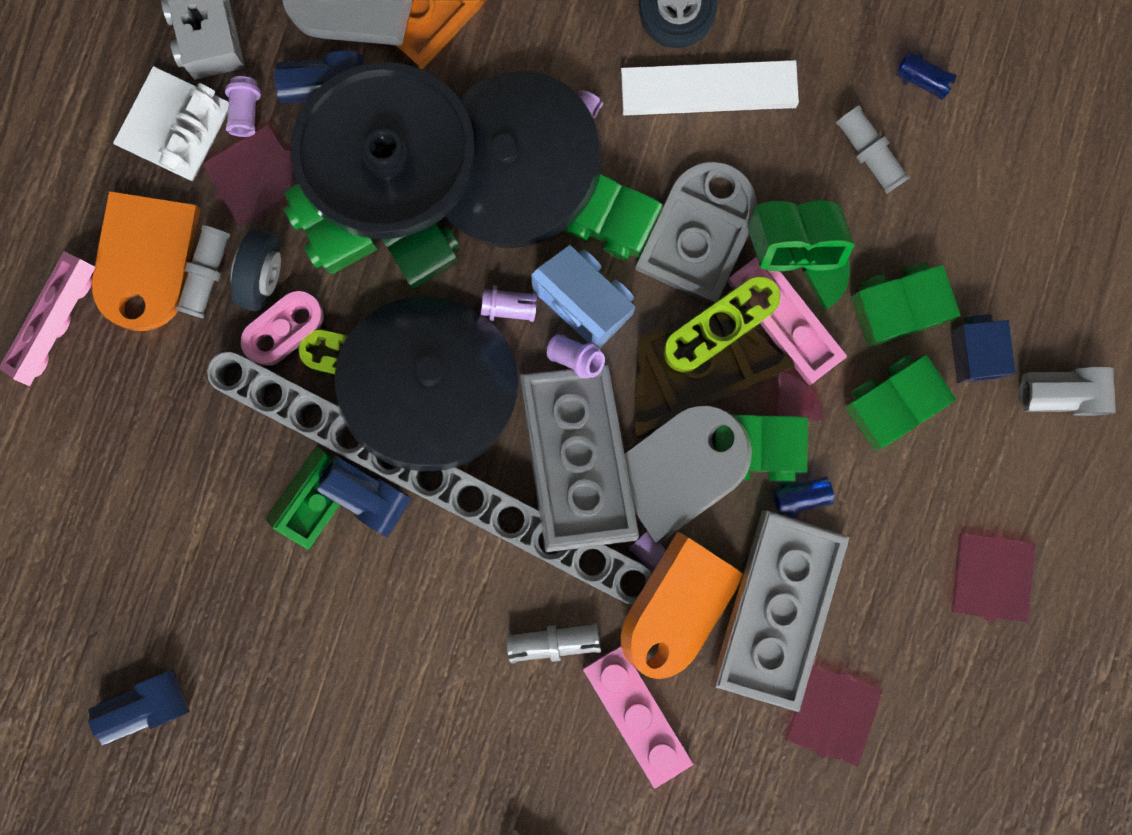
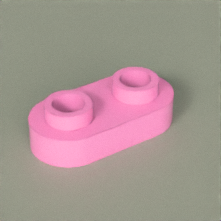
M295 291L285 295L245 328L241 336L243 353L249 360L261 366H272L279 363L299 347L301 340L314 330L321 328L324 320L321 304L306 292ZM301 309H307L309 312L308 320L301 324L296 323L295 314ZM265 337H272L274 340L273 348L263 352L260 347L261 341Z

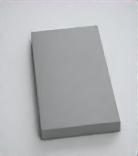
M604 365L602 371L597 376L585 379L577 376L574 369L521 374L519 383L545 551L552 552L637 541L639 534L608 365Z
M762 510L712 678V686L793 711H800L850 537Z

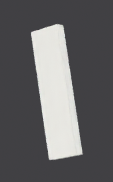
M796 60L621 68L623 115L796 108L799 103Z

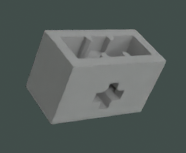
M161 0L165 19L169 26H174L176 39L171 40V49L178 67L184 66L194 80L245 68L230 0Z

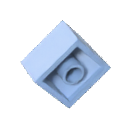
M569 245L537 268L531 275L533 292L537 293V296L587 343L595 344L601 348L633 315L635 306L631 301L634 299V296L618 280L610 283L598 272L602 268L601 265L590 253L584 249L578 253Z

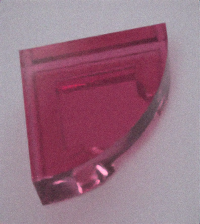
M779 374L777 416L807 417L808 421H823V408L814 392L799 378L788 374Z

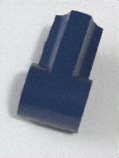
M335 51L326 54L324 60L276 62L274 74L278 100L281 104L307 102L311 95L332 77L345 70L364 65L363 56L352 51Z
M337 455L326 464L314 487L322 495L355 513L354 517L386 537L390 535L412 501L410 496L379 477L377 480Z
M174 669L134 685V690L120 696L117 695L89 708L88 723L93 736L102 745H105L147 726L152 729L189 713L190 710Z

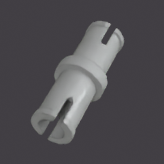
M860 106L855 107L836 122L859 153L856 158L860 164L864 162L867 164L884 188L886 194L910 178L887 147L890 144L887 137L881 138L862 112Z
M202 225V232L192 262H187L184 271L188 272L179 304L175 310L204 319V312L214 281L219 282L222 274L218 272L230 234Z
M598 623L558 629L557 625L547 626L546 631L515 635L507 634L508 655H511L509 656L510 664L517 661L550 658L551 662L561 661V656L590 652L599 653L601 652Z

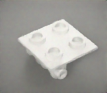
M153 66L113 144L193 182L228 114L229 102L215 96L214 90L201 83L196 87Z

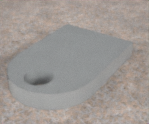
M282 0L286 13L295 26L309 36L402 46L413 0Z
M717 162L698 164L685 171L675 182L635 270L711 305L717 303L749 234L748 225L757 205L755 191L749 180L734 167ZM715 178L727 179L733 187V194L725 199L716 198L709 190L710 181Z
M697 406L686 409L624 454L634 511L655 543H661L734 490L745 478L752 458L751 441L744 426L730 413L711 406ZM728 426L734 433V443L727 451L719 452L712 444V435L719 427Z

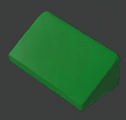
M319 447L312 451L266 517V521L274 530L307 550L310 549L340 506L314 488L322 470L334 458Z

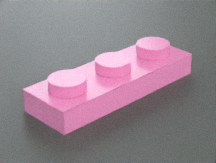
M65 251L62 253L4 357L0 370L14 380L28 386L31 385L35 377L42 374L48 364V352L53 343L69 327L71 321L70 313L77 300L84 297L89 291L92 284L91 275L96 267Z
M756 257L727 280V283L733 290L754 277L768 278L777 285L781 297L779 306L771 316L760 324L784 355L792 359L795 369L808 385L813 384L847 357L781 272L760 268ZM753 288L750 289L752 296L745 303L746 307L750 310L754 306L760 305L764 310L767 309L765 301L769 297L768 293L765 290L757 293Z
M621 645L583 667V671L654 789L693 765L636 668L626 660Z

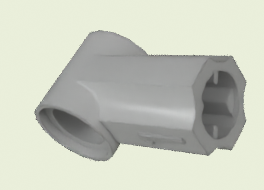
M1088 367L1073 369L1071 372H1028L1022 374V381L1019 386V401L1023 406V411L1072 412V415L1075 416L1115 414L1114 368Z

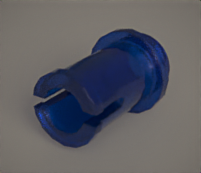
M909 51L900 63L896 76L902 78V84L907 85L910 82L937 96L938 99L943 100L951 90V87L948 86L949 83L954 84L957 74L950 73L923 59L924 53L920 51L916 54Z
M827 476L791 486L784 482L781 484V488L774 489L773 491L774 502L779 515L787 514L790 518L795 517L796 512L834 504V492Z

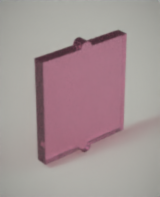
M269 125L202 164L218 190L216 197L221 201H225L240 226L286 200L284 191L298 184L291 163V153L284 151Z
M959 534L952 612L984 616V619L988 622H993L996 618L1028 622L1036 543L1004 540L1000 534H995L992 538Z
M813 665L800 711H795L786 741L816 751L820 758H826L828 755L859 766L883 690L852 679L850 673L844 672L840 675Z

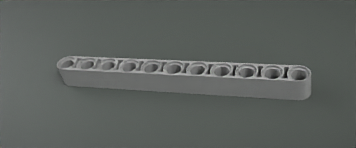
M232 352L220 353L209 363L207 369L208 380L218 391L624 603L633 605L639 594L629 596L622 592L620 580L623 574L629 570H637L642 573L645 585L652 575L650 570L642 564L605 545L561 550L556 554L545 553L539 546V537L543 531L538 510L457 468L441 470L443 473L441 486L434 491H427L420 482V476L423 471L408 470L400 467L387 470L383 467L381 459L368 452L362 445L359 444L353 449L344 447L342 434L347 427L341 417L338 406ZM234 364H240L242 368L241 379L237 384L227 386L225 382L226 370ZM279 384L282 389L281 400L275 406L267 407L263 398L265 390L271 385ZM317 404L322 410V419L315 427L307 428L303 423V413L307 407ZM468 487H478L484 495L483 505L475 512H467L460 505V495ZM508 507H516L524 515V525L516 533L505 532L499 524L500 514ZM588 549H597L605 557L604 568L596 575L585 574L579 567L580 556Z

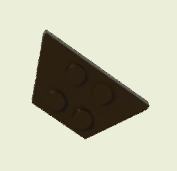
M711 306L638 337L634 434L636 437L663 426L686 409L711 405L795 367L792 359L787 355L783 356L763 340L764 337L755 329H751L690 372H679L672 369L664 357V347L668 338ZM720 312L710 317L709 327L716 336L727 337L734 331V321L728 314ZM700 326L693 328L699 335L690 343L684 344L681 340L676 341L678 349L674 356L678 360L683 357L687 358L689 362L695 360L692 353L703 342L706 343L707 350L714 348L712 344L704 339Z

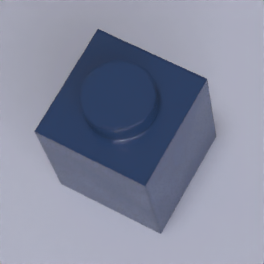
M991 314L970 316L964 318L965 324L950 331L957 383L996 380L1016 374L1009 320L993 321Z

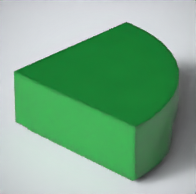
M847 260L845 266L825 271L807 269L803 272L824 311L834 305L847 288L850 277L849 260Z

